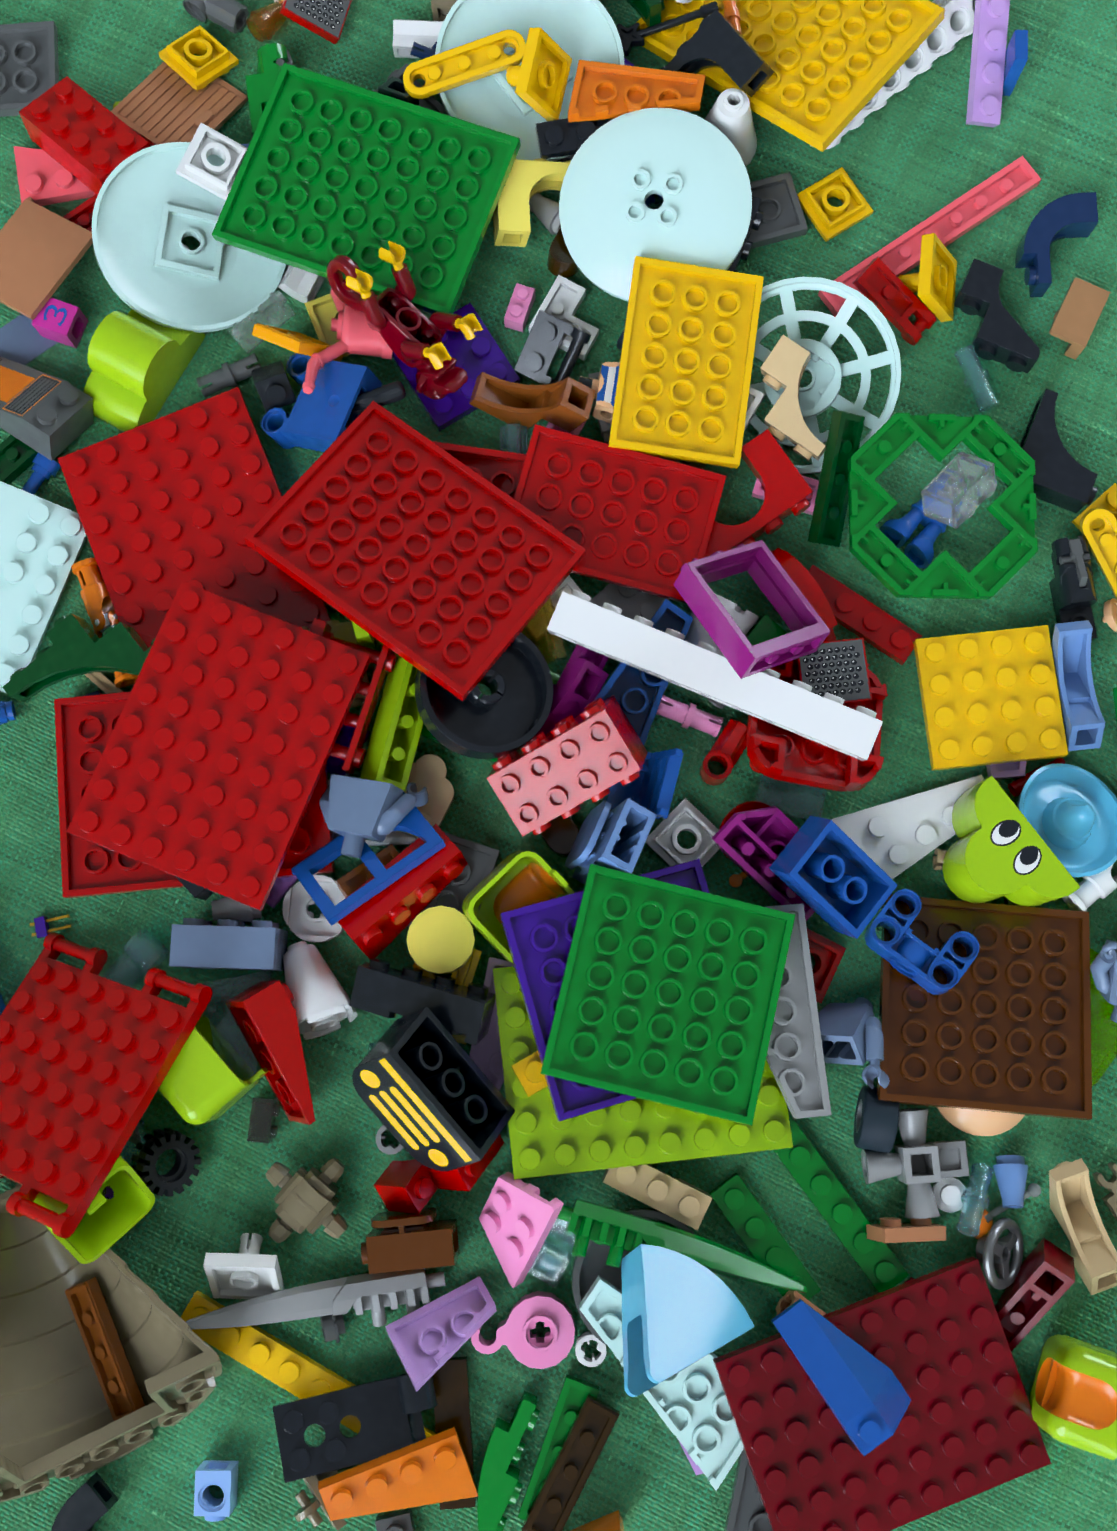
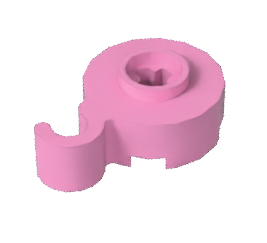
M536 1291L524 1295L514 1304L507 1318L498 1324L494 1339H484L481 1336L480 1327L471 1336V1341L474 1348L482 1354L495 1353L502 1345H506L520 1363L529 1368L545 1369L556 1366L567 1357L574 1344L575 1322L571 1309L567 1307L563 1300L551 1292ZM536 1322H544V1327L550 1328V1332H546L542 1338L536 1337V1334H532L531 1330L536 1328Z

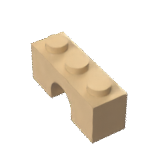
M650 1164L606 1169L602 1177L603 1183L697 1231L712 1201V1196L708 1192L680 1178L672 1177Z

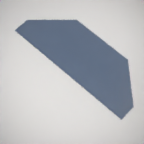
M20 314L0 328V356L23 365L28 364L58 342L42 337L31 324L32 319L23 314Z

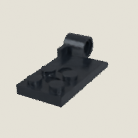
M403 1373L273 1406L285 1483L365 1463L426 1439L421 1411L438 1406L433 1377L417 1392L408 1374ZM348 1415L356 1416L361 1424L359 1433L353 1437L345 1436L340 1430L341 1420ZM312 1424L322 1426L325 1431V1440L318 1446L308 1444L305 1439V1430Z

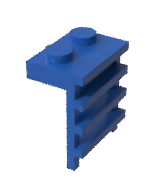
M674 748L655 753L648 752L643 769L639 771L640 776L627 785L622 786L618 782L610 787V793L603 798V801L611 803L612 810L629 798L655 813L657 820L660 818L667 819L684 754L682 753L683 750Z

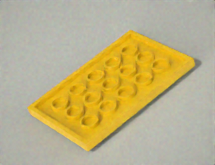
M635 256L608 447L633 450L651 456L738 469L741 459L764 276Z

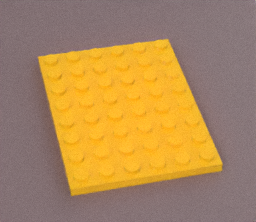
M664 0L665 9L661 11V22L699 10L701 6L714 1L717 2L719 12L724 16L723 0H693L690 3ZM735 0L741 19V35L774 71L771 77L752 97L746 94L749 98L751 111L824 152L943 21L945 9L929 0ZM642 17L636 22L640 24V29L648 27ZM703 18L644 37L645 45L642 47L670 62L675 57L678 48L696 33ZM711 67L696 73L705 75V84L720 93L730 88L740 89L721 68Z

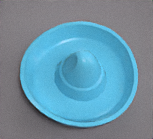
M1062 763L1049 764L1036 770L1024 785L1018 798L1017 808L1072 877L1091 876L1106 870L1117 860V798L1114 793L1095 775L1074 765Z

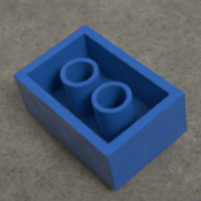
M812 815L808 817L769 867L777 877L836 932L856 939L898 886L832 820Z

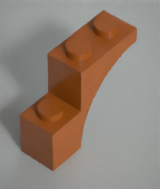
M481 372L476 378L469 404L524 432L539 420L544 419L570 433L589 419L596 391L569 376L552 384L526 385L505 381Z

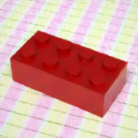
M68 76L19 111L30 139L96 195H98L107 177L122 161L132 154L150 147L148 141Z

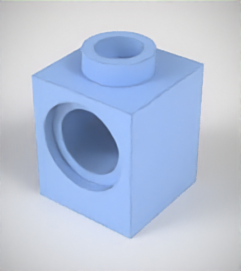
M204 1460L195 1470L194 1516H204L206 1521L216 1522L222 1521L231 1515L237 1506L239 1461ZM209 1486H219L224 1493V1498L217 1499L213 1497L209 1492Z

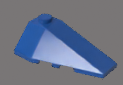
M801 1299L771 1320L850 1440L863 1456H866L894 1435L911 1402V1398L887 1365L870 1354Z

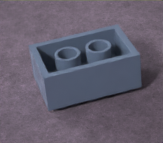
M183 918V925L172 924L169 966L200 969L284 971L283 955L287 952L288 931L279 929V923H273V921L252 920L251 927H245V922L217 919V926H212V921Z

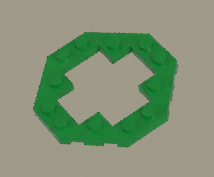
M895 413L848 460L849 551L896 598L990 599L1038 552L1034 522L1037 519L1036 493H1034L1033 488L1035 460L989 415L974 414L973 417L955 416V414L929 413L927 416L910 415V413ZM916 440L939 463L962 441L1008 486L986 509L1009 533L969 573L946 550L922 572L875 526L898 503L875 480Z

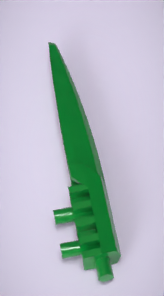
M576 1198L572 1208L563 1205L557 1217L558 1219L568 1221L565 1234L576 1236L572 1254L585 1258L589 1241L591 1240L595 1244L610 1246L606 1264L620 1268L624 1250L630 1253L640 1244L660 1246L688 1256L719 1275L807 1294V1287L804 1284L753 1258L663 1223Z

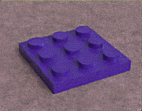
M471 303L453 312V314L464 317L474 313L483 330L475 332V338L472 340H466L462 331L454 332L449 330L442 338V343L450 356L457 359L455 366L467 371V382L456 392L447 394L443 399H431L423 393L420 394L416 390L417 382L415 375L417 368L407 366L394 352L392 355L394 362L439 432L478 409L470 405L469 402L476 378L481 372L505 381L520 384V378Z

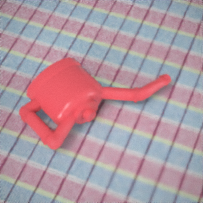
M332 288L330 294L338 311V318H332L331 331L337 332V340L340 341L319 353L312 354L308 360L305 381L302 384L303 392L306 394H311L314 391L319 369H322L325 364L344 353L392 360L393 351L381 334L369 327L365 313L347 306L339 299Z

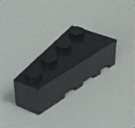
M371 958L370 962H365L358 966L349 1006L386 1018H395L396 1013L404 1017L427 1006L451 1035H466L464 1041L466 1043L477 1045L488 1034L496 1000L495 994L488 992L489 987L477 983H469L468 987L455 984V978L445 975H436L435 979L422 976L423 971L420 969L403 967L402 970L390 968V962Z

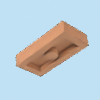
M883 1217L880 1218V1224H866L867 1239L882 1243L946 1241V1226L932 1223V1218L910 1219V1223H901V1218Z

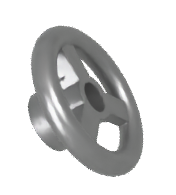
M1002 1218L995 1222L988 1235L979 1238L976 1245V1258L980 1263H983L985 1277L988 1283L995 1289L1002 1290L1009 1287L1016 1279L1022 1264V1233L1018 1224L1010 1218ZM1005 1229L1010 1231L1007 1236L999 1238ZM1013 1249V1251H1012V1258H1011V1262H1010V1266H1009V1260H1010V1256H1011V1250Z

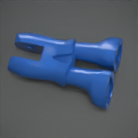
M945 473L937 478L918 502L911 505V510L902 518L886 521L879 529L900 548L911 537L919 524L924 526L925 528L904 549V554L918 568H926L934 558L933 545L940 533L946 531L948 523L963 509L971 495V491L964 486L959 493L953 496L950 503L945 500L940 494L947 490L949 484L954 479L949 473Z

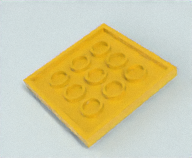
M1048 625L915 639L913 644L931 771L1059 758L1068 755Z

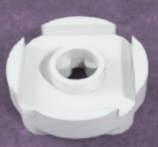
M313 875L334 906L345 899L334 879L324 875ZM300 881L293 888L289 889L283 901V918L296 936L308 942L321 943L341 935L344 929L338 922L331 926L322 913L320 918H314V913L308 911L309 905H315V902Z

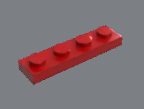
M812 565L809 573L828 600L837 623L858 637L864 638V641L903 665L914 649L913 642L915 639H921L922 635L815 565Z

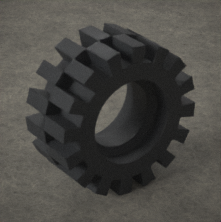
M164 1128V1131L155 1129L153 1130L154 1136L147 1133L143 1137L146 1141L144 1145L139 1142L137 1143L135 1148L139 1149L140 1153L139 1155L132 1154L131 1160L136 1162L137 1165H132L131 1167L151 1192L159 1196H163V1194L167 1197L174 1196L173 1191L178 1194L184 1191L183 1184L191 1186L193 1183L189 1179L191 1174L198 1175L199 1170L194 1168V1164H201V1158L196 1156V1154L200 1153V1150L197 1146L193 1145L195 1143L193 1139L176 1130L174 1131L170 1128ZM173 1149L176 1153L174 1166L168 1173L159 1175L156 1171V1163L159 1156L164 1151Z

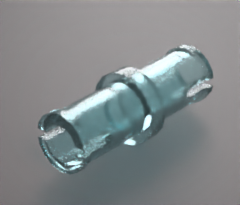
M968 345L955 352L954 355L966 378L964 380L966 388L970 387L979 411L984 412L998 405L999 401L996 399L988 381L990 377L988 370L983 369L975 352L974 345Z
M974 1163L972 1165L967 1189L963 1190L961 1195L963 1206L956 1229L967 1236L975 1237L979 1235L983 1212L990 1203V1198L987 1195L994 1170L988 1165L982 1163Z

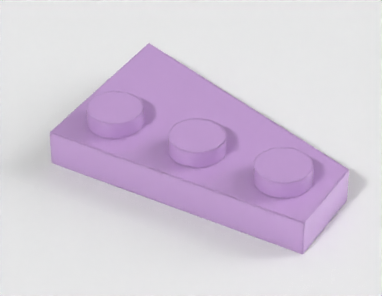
M480 1276L385 1326L387 1334L416 1392L497 1311L495 1302Z

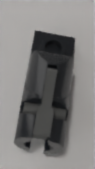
M1085 535L1068 540V537L1061 538L1051 544L1053 551L1051 559L1055 578L1049 582L1056 622L1066 623L1089 620L1093 627L1091 639L1093 641L1097 638L1091 606L1097 602L1088 543Z

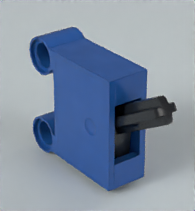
M294 353L287 361L286 371L301 386V391L289 416L281 408L270 409L263 416L261 427L268 436L284 449L300 447L325 452L373 400L379 405L385 406L405 398L406 392L400 381L382 386V382L368 366L332 360L325 364L322 369H319L314 391L311 394H306L303 392L302 384L305 381L306 367L311 356Z

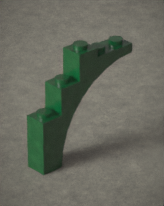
M70 613L59 618L54 623L53 628L46 633L53 645L40 650L36 654L35 660L27 667L15 671L10 676V681L2 688L9 697L26 702L43 689L70 677L93 672H121L138 676L151 647L148 648L134 628L122 622L106 628L102 633V637L99 638L85 619Z

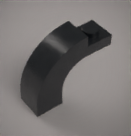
M96 1472L62 1506L51 1531H92L94 1524L119 1499Z

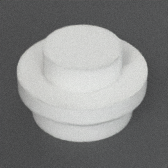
M950 1177L941 1178L942 1182H935L932 1190L937 1207L940 1210L954 1213L964 1207L967 1201V1191L961 1181Z

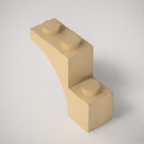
M782 335L760 367L761 374L765 376L762 380L764 383L776 391H779L781 387L785 389L765 417L764 422L775 439L783 442L786 438L796 445L793 450L808 461L811 457L819 460L825 452L826 445L819 441L810 431L803 419L799 406L800 382L804 370L811 359V354L785 335Z
M1082 1158L1073 1162L1065 1161L1059 1163L1049 1170L1050 1209L1070 1241V1256L1074 1258V1267L1092 1296L1117 1286V1252L1098 1212L1091 1189L1089 1169Z

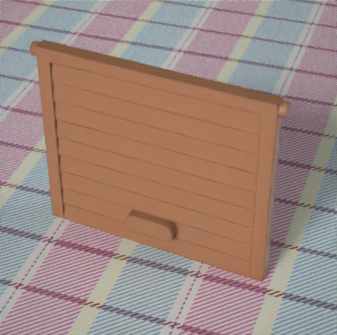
M163 62L114 107L111 112L152 146L168 142H191L200 123L218 131L248 101V96L219 77L209 83L204 89L196 91L169 65Z
M31 197L26 198L0 230V303L34 320L93 244L92 232L34 203Z

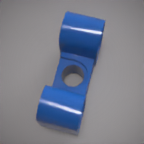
M910 889L898 890L886 902L866 929L865 942L871 950L888 961L898 972L912 979L927 992L933 995L944 994L959 982L979 953V942L973 934L967 931H959L946 940L939 949H932L911 933L913 930L909 927L922 908L920 897ZM895 902H905L909 906L910 914L900 913L896 909ZM883 927L887 929L890 933V941L880 940L875 933V928ZM954 942L960 943L965 947L966 957H960L954 952ZM934 969L942 970L946 974V984H940L934 979Z

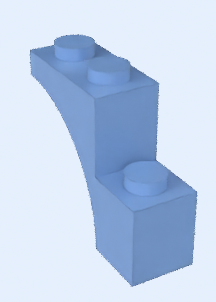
M1089 620L1055 624L1051 646L1068 751L1100 748L1106 723L1097 702L1092 678L1091 639L1093 627Z

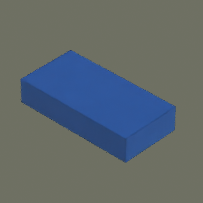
M1015 30L1007 46L1002 96L1011 95L1028 60V30Z

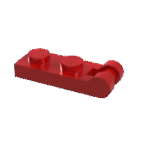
M879 257L873 259L853 282L901 332L903 339L910 345L915 346L922 338L921 333L925 329H930L937 321L934 314ZM912 313L916 316L914 324L908 320Z

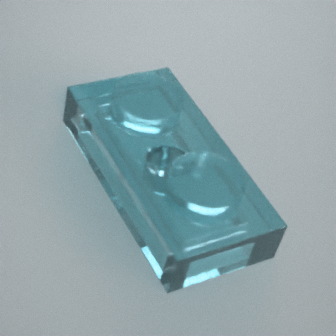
M762 774L759 779L755 801L764 802L771 807L776 806L786 816L806 821L810 815L821 817L827 790L779 781Z

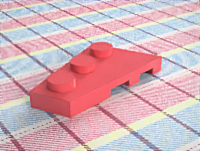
M13 146L21 203L26 198L31 197L34 203L45 206L91 198L95 195L92 190L44 150Z

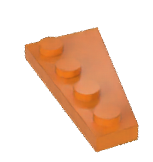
M579 60L568 110V123L614 119L623 114L646 108H672L686 112L700 111L705 86V75Z
M455 1427L318 1481V1490L330 1521L478 1497L477 1486Z

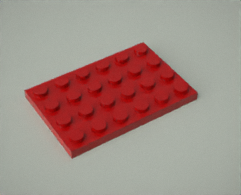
M535 424L514 499L586 549L585 556L571 573L686 603L675 588L674 583L681 573L680 569L683 564L691 562L693 558L701 559L705 557L726 475L633 450L608 447L609 444Z

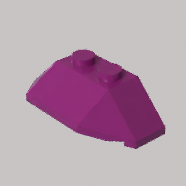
M776 806L734 813L712 837V840L734 864L777 904L803 903L805 919L807 921L815 911L769 869L798 832L799 828Z

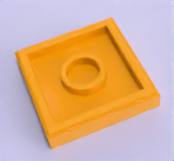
M260 323L254 324L252 335L295 353L308 356L319 353L331 346L300 332ZM343 355L337 357L333 361L341 362Z

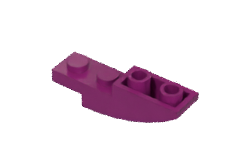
M576 645L557 684H553L551 710L539 732L549 733L550 730L555 728L557 722L571 714L575 718L584 711L586 705L595 700L609 675L603 671L609 657Z

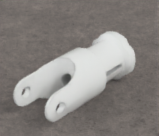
M1113 864L1098 874L1083 877V881L1078 884L1080 886L1078 890L1062 897L1066 905L1072 911L1087 912V908L1099 898L1104 899L1117 888V875L1114 877L1111 875Z

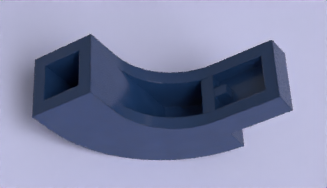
M1096 192L1074 193L1060 197L1047 204L1034 217L1019 243L1015 259V268H1026L1024 282L1026 286L1029 285L1030 297H1043L1052 283L1050 245L1064 238L1089 237L1097 225Z

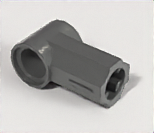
M183 0L182 2L185 10L195 19L201 22L209 19L234 34L237 32L241 33L247 25L248 8L235 0Z

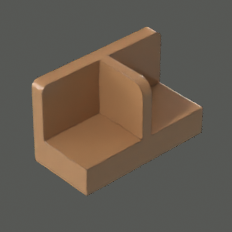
M1074 278L1062 305L1054 315V322L1049 331L1050 335L1069 343L1064 355L1074 360L1077 359L1086 347L1111 293L1080 278Z

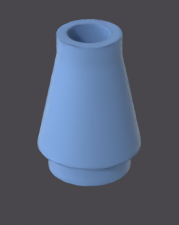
M996 1156V1164L993 1165L1002 1198V1207L1024 1208V1193L1029 1166L1025 1165L1023 1156Z

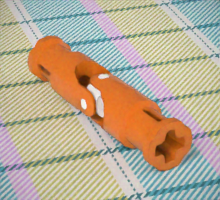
M87 558L74 563L71 568L73 574L77 575L81 585L80 595L92 622L93 629L97 636L101 638L103 631L113 624H118L119 620L96 559ZM113 672L116 688L134 685L138 677L137 675Z

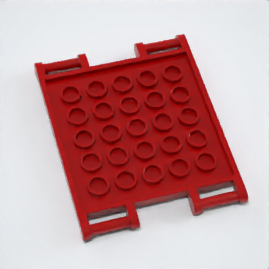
M51 932L44 939V949L0 1015V1175L22 1185L19 1191L14 1192L6 1202V1211L17 1217L24 1215L52 1228V1232L55 1235L66 1239L75 1232L212 998V989L210 986L201 983L193 985L168 976L164 970L156 967L149 969L146 973L145 985L142 990L134 989L98 976L108 959L106 950L98 947L88 948L66 940L61 934ZM61 953L86 961L83 969H79L59 962L57 958ZM162 989L190 998V1002L187 1007L159 998L158 995ZM38 1193H41L68 1207L64 1213L58 1214L33 1201Z

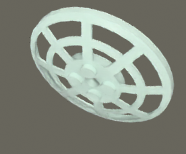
M796 277L783 279L762 288L761 302L780 294L783 314L766 322L757 330L754 357L764 363L771 351L759 344L760 341L770 332L786 325L788 338L811 354V359L805 371L811 374L812 381L806 387H799V406L808 428L819 441L824 443L827 442L829 430L823 433L819 432L816 416L827 410L830 406L839 411L864 416V426L871 429V431L860 441V448L890 419L900 391V352L888 321L873 302L859 291L841 282L821 277ZM819 290L838 295L846 300L836 317L819 311H796L793 291ZM857 307L864 311L877 326L885 341L887 351L872 356L867 355L862 341L852 328L847 325ZM798 322H818L829 326L820 342L812 339H801ZM840 334L852 345L858 357L857 360L839 364L831 348ZM890 364L889 394L884 410L878 418L863 409L870 390L871 370ZM861 373L860 390L853 404L838 394L841 387V379L845 376ZM764 382L750 385V387L767 395L773 406L785 390L781 387L779 391H776ZM754 414L750 424L761 434L769 427ZM786 438L783 440V442H780L776 439V441L780 444H784L787 446H796ZM824 453L819 460L811 457L812 464L794 466L801 475L820 473Z

